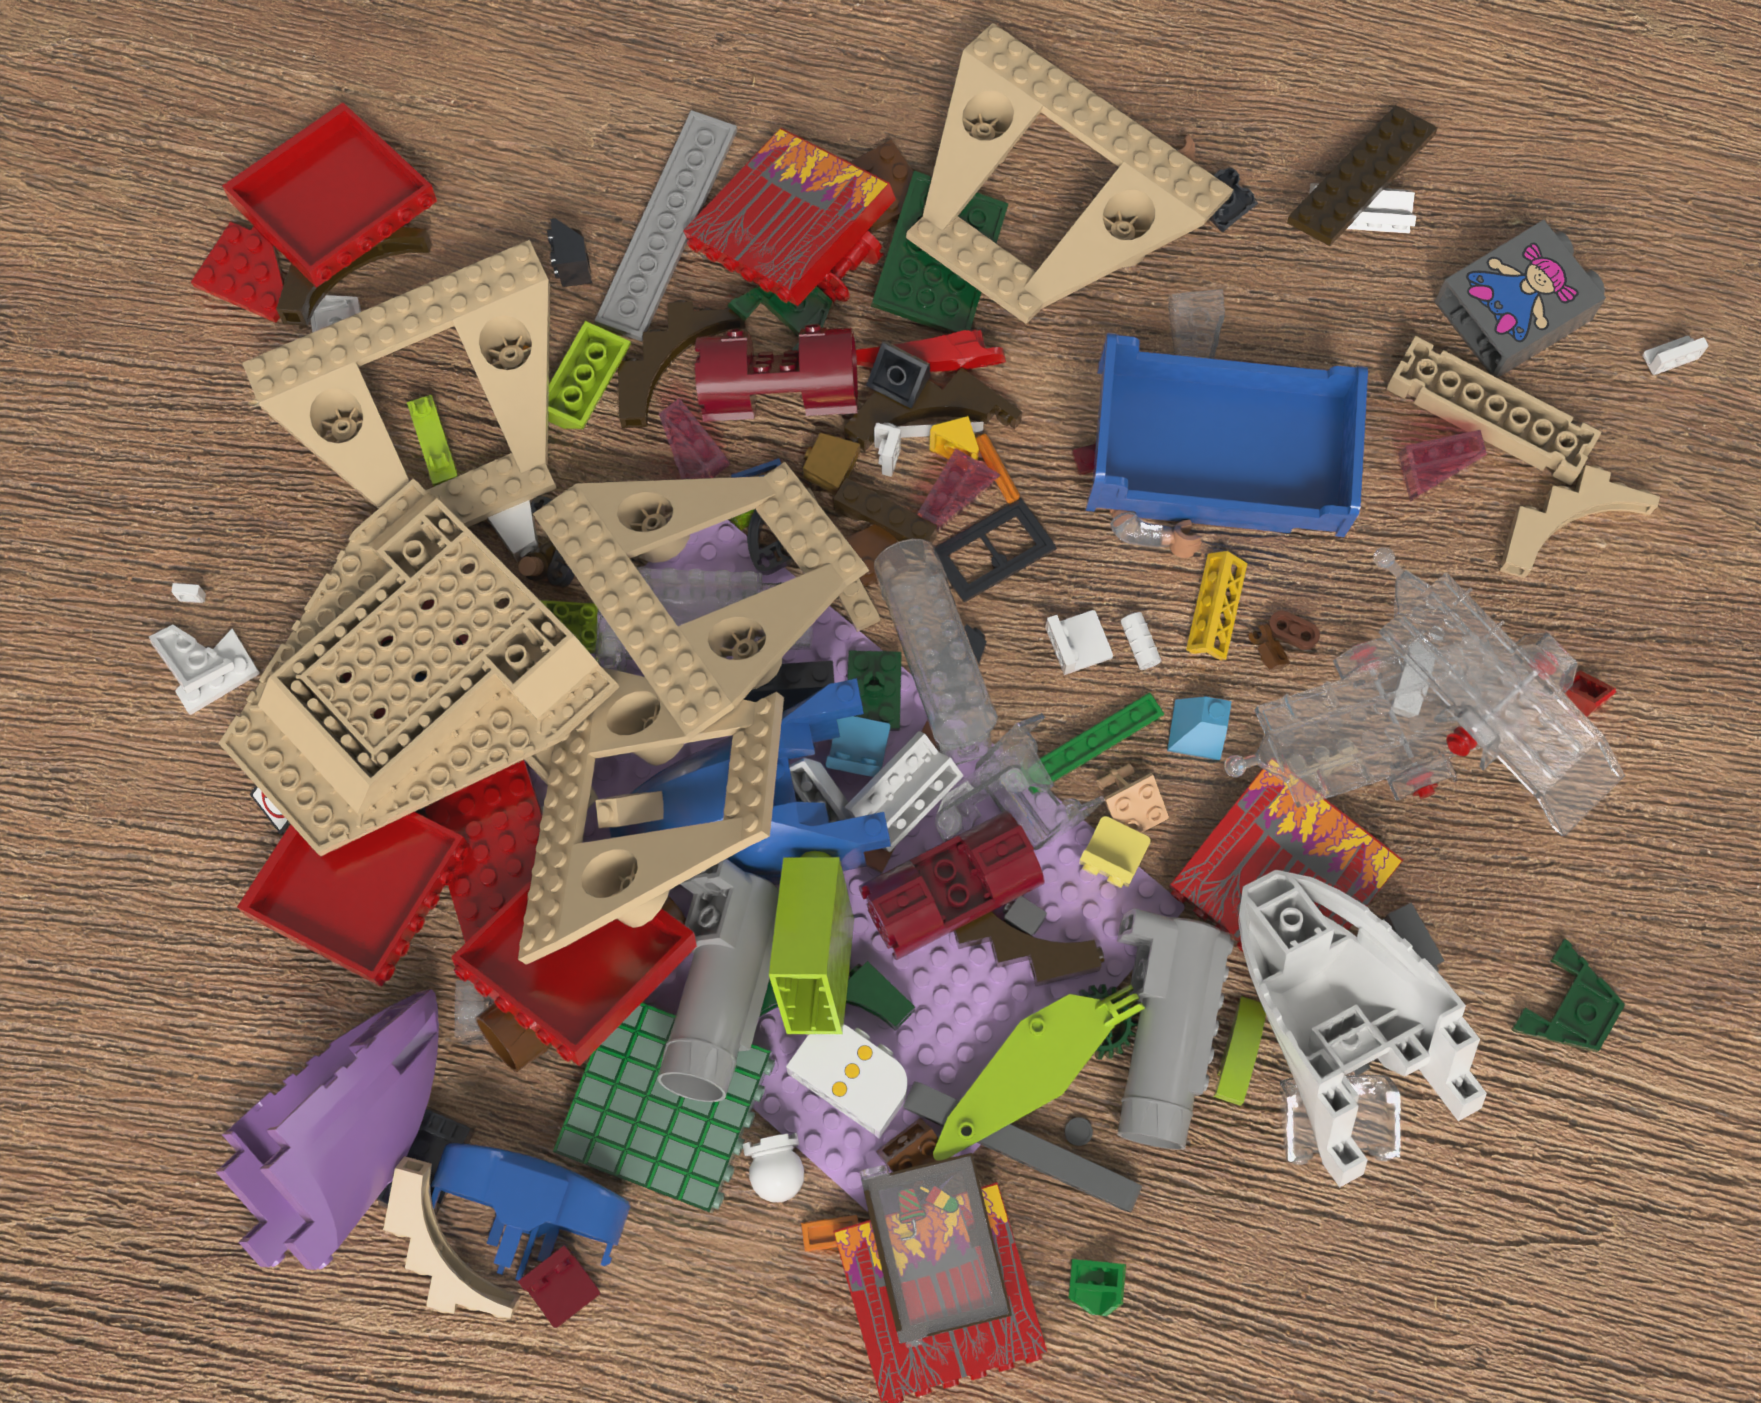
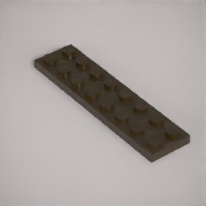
M1395 105L1288 216L1287 224L1330 247L1436 135L1438 127Z

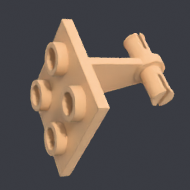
M1128 763L1118 770L1115 768L1110 770V774L1096 780L1101 790L1114 783L1120 788V790L1104 797L1113 820L1142 833L1169 819L1152 773L1128 784L1123 778L1135 773L1132 765Z

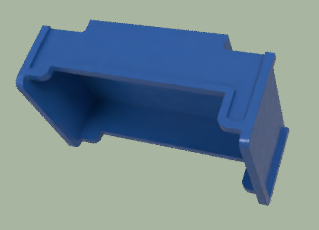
M1107 333L1097 374H1102L1093 483L1086 502V511L1095 512L1096 508L1133 511L1136 512V518L1175 522L1191 520V523L1283 533H1290L1294 528L1335 532V536L1345 537L1358 517L1361 506L1368 367L1333 366L1326 371L1139 352L1140 340L1138 338L1119 336L1117 333Z

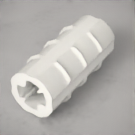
M1137 612L1124 617L1121 620V624L1140 670H1145L1159 664L1161 658L1142 613Z

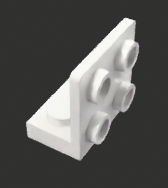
M1095 610L1063 621H1059L1057 615L1047 618L1045 629L1064 675L1113 658V653Z

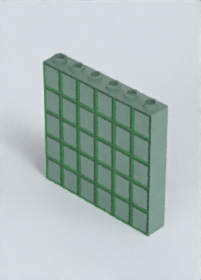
M641 1003L591 1054L553 1152L713 1214L714 1209L719 1210L725 1195V1193L721 1192L725 1181L729 1183L733 1176L735 1166L731 1164L735 1154L739 1156L742 1152L743 1144H745V1139H742L745 1128L750 1129L753 1123L755 1113L752 1112L755 1102H760L763 1097L765 1086L762 1083L765 1075H771L776 1060L772 1059L773 1053L771 1051L751 1044L750 1050L738 1052L737 1065L725 1099L718 1102H703L674 1094L659 1083L658 1075L665 1046L671 1034L676 1016Z

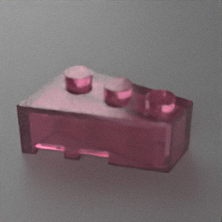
M680 398L659 413L682 480L711 479L731 465L723 452Z
M955 449L917 515L936 524L937 532H939L991 488L1000 477V474L960 450Z

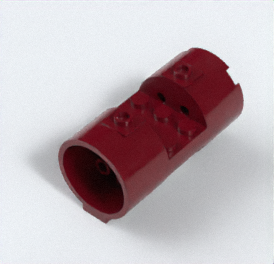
M819 324L806 325L805 329H801L799 333V351L788 350L783 352L784 355H773V352H760L758 356H754L750 333L743 332L742 329L727 330V333L720 336L696 338L695 352H699V356L696 357L695 380L698 404L704 405V408H701L703 422L755 419L757 413L756 394L802 392L806 416L852 414L858 412V370L853 328L827 329V327L821 328Z
M1004 811L859 885V891L863 900L866 899L868 902L866 905L869 915L888 949L893 947L894 953L892 955L895 960H898L1044 885L1045 880L1041 866L1034 853V848L1022 826L1018 824L1010 812Z

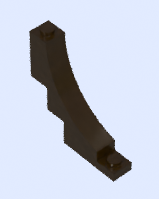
M961 367L943 390L928 380L912 408L875 391L844 426L845 440L859 443L860 449L865 452L875 442L874 428L876 423H890L898 427L908 422L930 417L948 416L963 418L968 416L970 420L987 424L996 415L1000 423L1016 429L1021 423L1022 411Z
M992 912L954 931L958 949L990 942L997 968L1029 960L1035 986L1098 972L1102 967L1101 963L1105 962L1101 946L1096 947L1095 940L1065 943L1039 939L1009 926Z

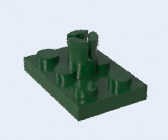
M849 651L848 680L857 678L864 713L855 717L889 723L890 731H900L902 652Z

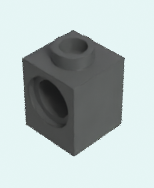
M1023 896L1018 897L1016 901L1009 902L1003 910V913L1006 914L1003 922L1030 936L1035 935L1047 916L1045 911Z

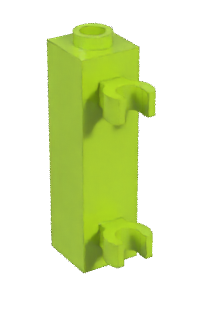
M432 395L407 402L433 486L435 487L458 477L459 475Z

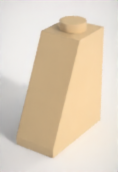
M662 791L622 794L595 800L599 828L620 827L663 819Z

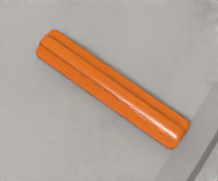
M982 434L976 437L979 452L1005 500L1009 504L1018 500L1020 494L988 435Z

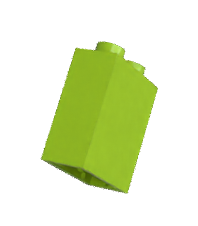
M809 851L798 858H783L769 977L787 1034H843L854 916L840 858L831 857L820 851Z

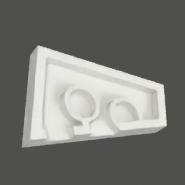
M174 625L149 636L151 644L186 693L235 669L232 661L227 658H221L213 649L205 648L197 643L194 637Z

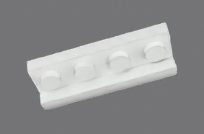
M1311 183L1310 193L1319 185L1318 183ZM1385 188L1347 229L1410 233V226H1415L1416 215L1412 213L1415 192L1404 189Z
M918 731L845 806V809L853 818L884 812L891 846L883 849L890 852L964 775L950 757L937 751L925 733Z

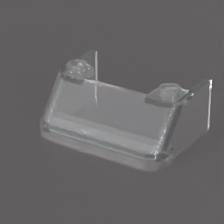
M1042 713L1016 723L975 766V773L981 784L1001 812H1010L1018 824L1022 826L1034 850L1045 847L1081 823L1105 801L1103 796H1100L1082 805L1077 799L1069 798L1060 804L1048 786L1034 795L1030 793L1018 772L1030 765V761L1037 754L1038 746L1030 732L1045 718Z

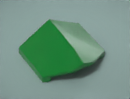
M1072 1259L1069 1299L1077 1303L1090 1315L1108 1316L1123 1304L1126 1264Z

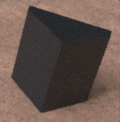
M883 341L866 386L912 408L931 377L930 364Z

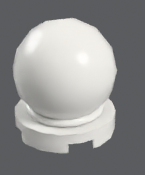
M793 1133L789 1137L788 1134L762 1138L760 1139L761 1143L751 1144V1142L743 1144L745 1156L753 1158L749 1168V1180L754 1191L761 1198L770 1202H784L793 1198L800 1191L804 1182V1166L800 1157L792 1151L795 1146L799 1145L797 1133Z

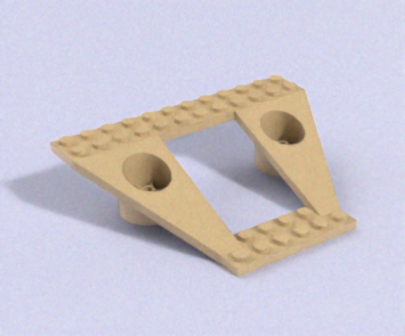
M992 23L963 50L923 217L907 231L906 238L1027 324L1042 308L1121 267L1135 266L1150 252L1203 226L1227 201L1233 189ZM1043 113L1119 166V168L1035 272L959 218L958 215L997 166L1004 162L1009 151L1037 116Z
M530 240L242 363L260 407L379 509L407 485L410 480L359 367L455 326L512 453L426 491L437 497L466 527H470L488 519L490 516L557 489L548 470L550 283ZM524 345L530 347L525 350H522ZM494 358L499 359V361L492 364ZM358 417L363 418V420L355 423ZM328 430L332 431L331 434L326 435Z
M786 462L776 467L764 477L578 483L533 513L689 740L736 708L752 689H757L767 684L776 676L782 664L784 654L848 585L869 571L865 563ZM756 509L757 513L804 575L677 626L630 558L638 555L642 560L648 562H665L677 556L685 548L690 534ZM755 637H761L757 642L754 641ZM732 656L733 659L729 660L727 657Z
M602 667L618 683L620 688L566 737L555 744L547 793L544 800V811L540 823L539 840L536 846L535 863L532 869L531 886L528 892L523 933L519 944L518 960L529 964L573 943L615 919L633 928L643 926L661 910L670 889L739 851L770 837L784 702L783 696L775 692L758 702L742 700L736 708L689 740L646 677ZM733 735L722 821L582 843L596 758L632 752L647 763L658 766L672 759L683 747L684 743Z

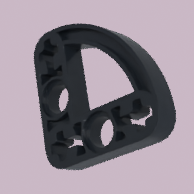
M755 509L748 527V550L758 573L770 575L795 561L791 556L782 554L783 546L779 540L760 550V534L764 521ZM774 551H777V554L781 561H777L773 553ZM766 557L767 560H770L768 567L762 564V558Z

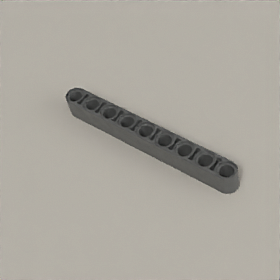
M914 1081L903 1108L944 1127L948 1116L960 1101L927 1085ZM1011 1124L977 1142L1129 1213H1132L1142 1189L1141 1185ZM964 1127L961 1133L964 1136H969L972 1130L969 1127Z

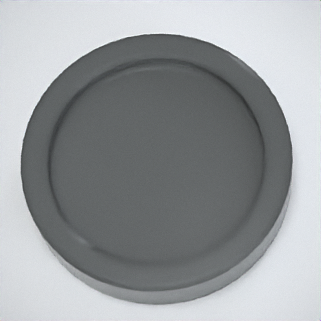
M1074 1118L1067 1123L1065 1137L1070 1144L1083 1146L1092 1138L1093 1129L1086 1119Z

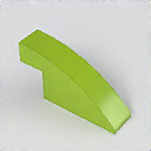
M1241 996L1217 1073L1220 1077L1213 1097L1239 1106L1244 1103L1266 1018V1012L1261 1002Z

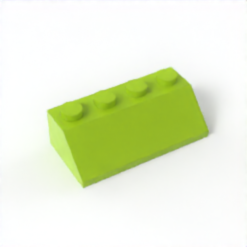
M585 321L549 384L548 422L563 429H584L631 345V341Z

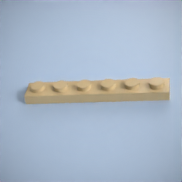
M808 488V489H807L808 492L811 494V496H812V497L815 499V501L817 502V500H816V498H815V496H814L812 490H811L810 488ZM859 578L848 585L838 596L856 632L880 621V616Z

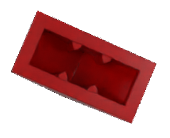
M1581 670L1560 685L1564 693L1586 718L1607 703L1617 692L1616 688Z

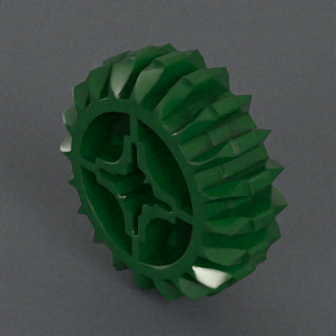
M1100 984L1097 990L1095 985H1090L1088 992L1085 989L1079 990V995L1100 1000V998L1105 999L1116 993L1117 988L1111 986L1107 991L1106 984ZM1123 996L1122 998H1120V999L1114 1001L1112 1004H1115V1003L1119 1002L1120 1000L1124 999L1125 996ZM1129 1007L1118 1012V1015L1127 1011ZM1132 1016L1120 1022L1119 1030L1112 1040L1110 1039L1113 1037L1111 1030L1101 1043L1102 1045L1095 1051L1096 1059L1102 1060L1104 1054L1107 1059H1112L1114 1052L1120 1055L1123 1053L1121 1045L1125 1047L1131 1046L1127 1037H1136V1033L1130 1031L1131 1027L1138 1026V1022L1131 1021Z

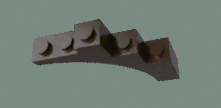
M418 227L399 228L391 236L382 240L370 251L361 255L349 266L340 270L317 288L291 263L276 308L283 324L308 326L315 309L324 296L343 278L373 261L406 253H430L432 244L427 230Z
M676 300L673 303H667L668 331L652 329L649 332H643V360L628 358L621 361L618 366L619 419L621 427L640 428L648 426L649 406L654 390L663 373L677 357L695 345L697 337L714 336L730 329H746V322L729 307L720 310L702 308L699 311H694L693 302Z

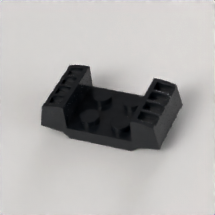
M427 1106L418 1133L406 1157L432 1164L430 1174V1193L432 1197L435 1188L431 1187L444 1147L450 1143L469 1144L476 1127ZM392 1182L384 1188L377 1198L379 1205L388 1208ZM441 1191L434 1209L435 1216L448 1194L444 1191Z

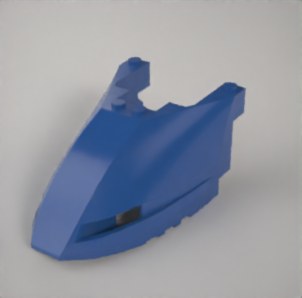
M857 678L829 684L782 712L770 837L727 858L744 872L763 877L774 885H780L783 858H798L809 851H820L831 857H839L842 870L847 871L867 867L864 852L891 846L884 812L829 823L825 803L796 802L788 760L814 755V742L839 738L840 733L837 719L864 714ZM733 735L677 761L656 773L630 792V794L662 791L663 819L620 827H609L611 838L722 821Z

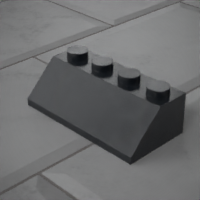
M833 660L781 664L776 676L767 684L757 689H752L743 700L758 702L762 698L777 692L784 697L783 711L825 686L834 683Z

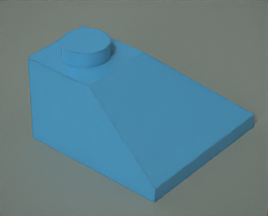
M1211 697L1176 699L1167 751L1220 761L1232 701Z

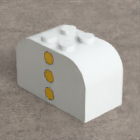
M844 1025L843 1034H809L786 1066L788 1075L880 1139L906 1098L907 1076L902 1065L893 1058V1052L882 1044H879L878 1047L872 1044L869 1040L870 1036L859 1028H856L854 1031Z

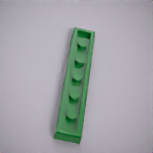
M1149 692L1021 769L1018 775L1030 793L1034 795L1164 716V712Z

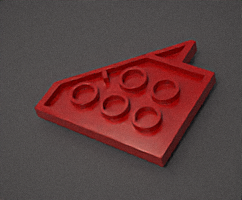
M230 222L193 277L191 283L197 289L277 323L280 316L276 308L284 286V279L276 247L255 226L249 230Z

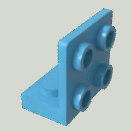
M855 716L837 719L840 737L833 739L830 755L827 757L825 767L874 777L883 766L890 724Z

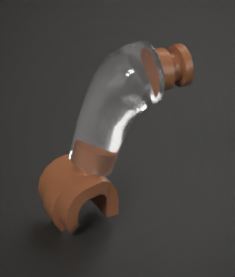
M1109 509L1112 515L1111 529L1125 543L1145 547H1169L1170 545L1172 553L1181 558L1192 557L1201 548L1202 541H1200V536L1196 534L1188 536L1192 526L1191 520L1179 522L1174 527V531H1172L1171 526L1143 522L1134 512Z

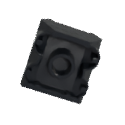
M1221 167L1212 175L1232 188L1233 192L1209 220L1221 232H1224L1256 206L1258 202L1255 200L1252 191L1244 188L1239 183L1240 176L1235 169Z

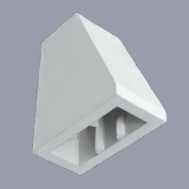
M532 500L516 505L487 519L516 562H519L539 547L535 519L531 512Z

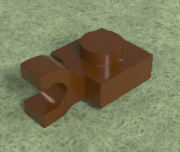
M1269 624L1259 626L1262 633L1261 638L1257 632H1250L1248 634L1252 643L1260 644L1257 648L1261 654V660L1269 670L1283 669L1291 664L1280 642L1274 641Z

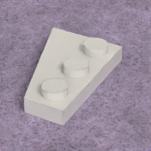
M233 629L225 635L213 650L221 658H227L232 661L235 669L189 693H186L181 685L175 690L190 715L260 674Z

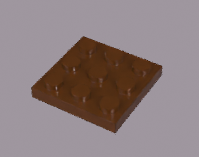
M891 139L850 161V163L889 182L896 198L891 206L868 229L870 233L899 218L913 175L912 169Z

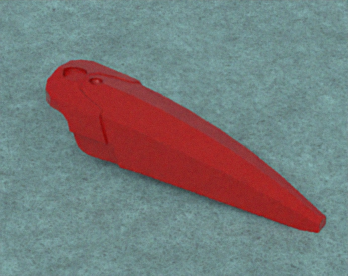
M963 330L934 338L894 344V346L929 363L930 372L960 370L961 367L963 369H973L1007 363L1002 347L985 348L981 330ZM881 346L856 349L857 365L873 368Z

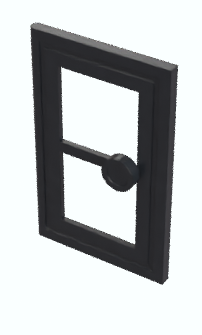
M1019 498L930 549L928 553L960 599L965 603L1055 551L1057 547L1022 498ZM1017 517L1036 545L1007 561L1005 555L997 553L985 534ZM980 538L993 555L991 561L995 569L968 584L949 555Z

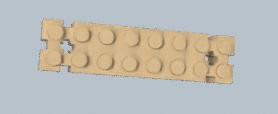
M1415 336L1389 382L1388 391L1404 399L1407 394L1416 398L1415 405L1542 471L1546 466L1555 470L1552 475L1553 477L1572 485L1588 459L1587 456L1601 435V431L1585 423H1582L1580 427L1572 424L1571 421L1574 417L1444 350L1441 355L1431 351L1434 345Z

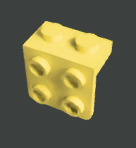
M1104 816L1101 818L1086 850H1084L1079 864L1083 865L1082 869L1092 875L1097 876L1100 873L1108 877L1107 882L1119 888H1122L1123 885L1129 887L1150 844V838L1116 820Z

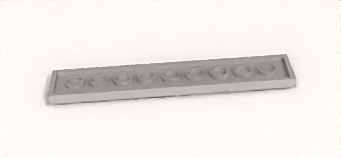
M692 110L690 111L595 318L596 326L641 342L643 341V332H647L688 240L683 230L702 211L737 133L736 125Z

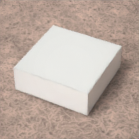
M173 583L171 592L180 602H205L206 593L199 585Z

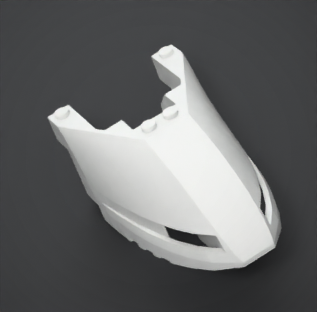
M1274 870L1243 886L1238 922L1242 949L1248 970L1300 1092L1323 1165L1339 1187L1363 1175L1368 1160L1351 1137L1359 1107L1357 1104L1359 1094L1345 1076L1376 1058L1379 1059L1385 1068L1404 1077L1419 1069L1458 1121L1482 1108L1487 1093L1470 1072L1480 1038L1462 1017L1466 1005L1433 966L1412 949L1413 946L1405 938L1402 939L1392 930V926L1385 920L1378 918L1364 904L1312 877ZM1313 901L1325 906L1359 928L1358 936L1356 937L1344 927L1325 917Z

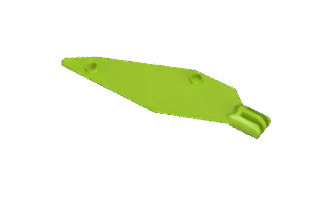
M1130 984L1103 1000L1068 994L1021 1020L948 1116L933 1152L934 1159L936 1161L948 1159L1063 1095L1114 1026L1145 1009L1144 1005L1140 1003L1118 1015V1012L1133 1005L1140 999L1137 993L1112 1004L1114 1001L1134 990L1132 985ZM964 1127H969L972 1133L969 1136H964L961 1130Z

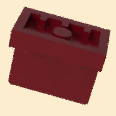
M565 1245L518 1281L523 1290L530 1294L554 1328L560 1327L601 1294L571 1250Z

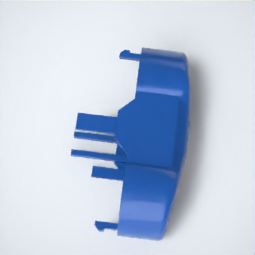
M447 1144L444 1147L431 1187L435 1188L431 1197L433 1209H435L441 1191L494 1208L496 1217L486 1244L498 1247L506 1224L494 1263L499 1265L498 1274L503 1275L505 1267L511 1268L522 1233L530 1235L515 1278L516 1280H520L524 1275L536 1237L546 1234L537 1259L543 1262L551 1256L560 1229L606 1243L607 1246L600 1265H609L612 1260L610 1254L613 1245L618 1246L631 1208L630 1202L622 1196L557 1164L526 1154L473 1144Z

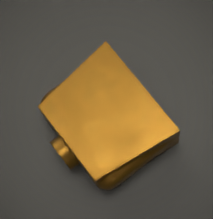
M820 433L814 446H809L804 457L806 462L803 467L804 479L836 495L844 480L849 478L860 456V444Z

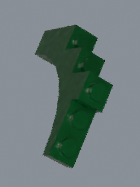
M868 961L863 966L860 963L857 964L850 971L849 976L851 978L848 980L846 1004L859 1007L873 1014L895 1031L915 1012V1006ZM770 979L759 1017L779 1008Z

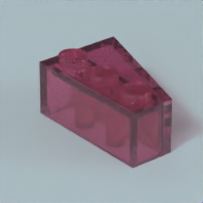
M1481 430L1406 445L1398 452L1410 502L1477 463L1487 455Z

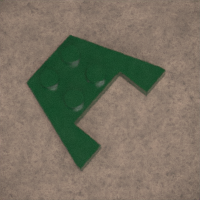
M759 286L739 298L733 299L727 306L745 321L762 303L799 337L800 330L805 329L806 325L819 324L823 328L833 301L816 286L796 306L789 301H782L775 293L771 291L766 292ZM799 342L793 347L792 350L799 351Z
M1563 939L1550 961L1575 976L1550 1022L1525 1007L1522 1009L1511 1030L1516 1033L1597 1053L1603 1046L1626 1004L1601 977L1599 978L1583 956L1580 957L1572 948L1573 945L1568 940Z

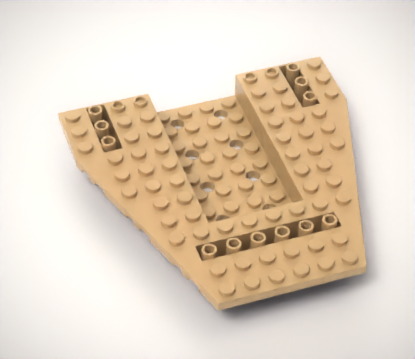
M414 478L353 531L349 537V544L337 556V563L330 574L326 573L305 606V613L300 621L297 620L291 628L293 632L285 644H281L260 677V684L255 692L251 691L246 699L248 703L239 716L236 715L219 742V745L320 856L559 743L620 688L618 683L598 664L580 641L437 497L428 493ZM467 564H475L473 572L469 574L463 573V568ZM430 599L435 601L431 609L422 610V605L425 601ZM500 599H510L507 607L503 609L497 608V603ZM460 635H469L468 641L465 644L456 645V639ZM393 636V642L389 646H381V641L384 637ZM427 671V677L424 681L415 682V676L418 672ZM346 672L352 673L350 681L340 683L342 674ZM378 708L386 709V713L381 719H373V714Z

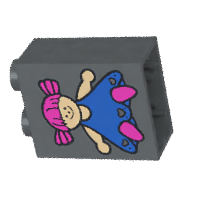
M1542 220L1445 279L1434 303L1488 373L1499 378L1592 321L1606 297L1604 296L1605 287L1599 275L1591 269L1584 270L1573 257L1574 248L1568 236L1559 230L1554 232L1546 221Z

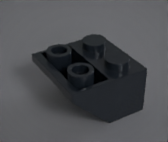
M556 218L550 219L551 229H547V235L551 245L550 259L554 268L555 279L560 278L562 287L591 284L590 261L584 237Z

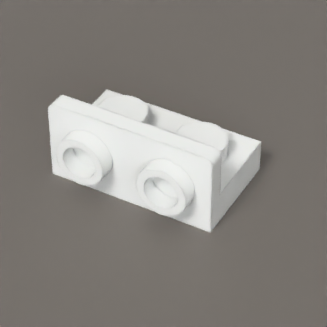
M1685 336L1649 349L1643 353V357L1652 375H1656L1699 359L1707 349L1708 344L1704 337L1694 341L1690 336Z
M876 423L874 434L875 447L879 448L878 454H880L878 464L882 465L883 475L892 477L901 450V429L890 423Z

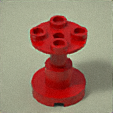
M867 230L821 280L817 287L833 303L836 300L841 302L848 301L850 293L841 281L849 270H856L862 261L868 264H876L884 254V252H880L882 248L880 242Z

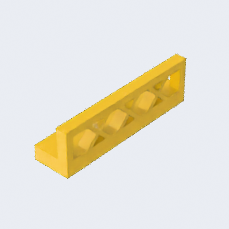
M1228 551L1209 553L1207 555L1186 648L1192 654L1207 652L1219 660H1226L1248 564ZM1232 564L1237 566L1234 578L1231 572ZM1228 587L1231 593L1229 602L1226 597V589ZM1221 612L1224 613L1226 619L1224 626H1222L1220 620ZM1216 636H1218L1220 641L1219 650L1214 648Z

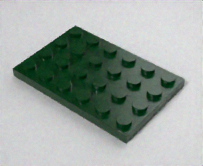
M914 171L871 307L949 334L963 330L970 331L982 292L906 238L907 231L923 217L932 176ZM976 193L958 217L997 244L1009 204Z

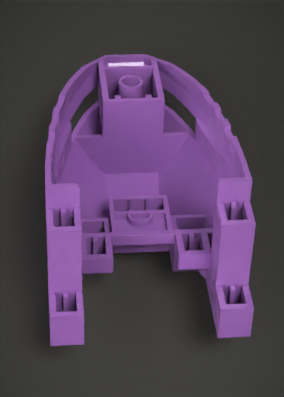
M432 989L417 992L383 1009L329 1044L330 1047L318 1057L314 1055L306 1062L307 1066L296 1076L291 1074L284 1079L283 1082L286 1085L275 1095L268 1092L222 1134L235 1149L236 1153L215 1172L259 1221L239 1243L260 1267H275L285 1258L284 1252L289 1249L306 1269L320 1270L332 1261V1254L343 1243L380 1193L393 1181L396 1166L404 1156H407L418 1133L434 1079L439 1023L436 995Z

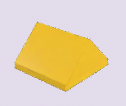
M969 417L933 425L930 429L929 450L975 473L977 470L979 448Z

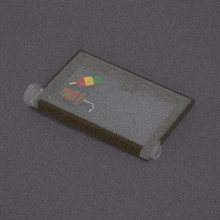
M973 1153L889 1173L887 1165L859 1171L899 1343L905 1342L906 1347L910 1348L924 1344L922 1338L1012 1316Z

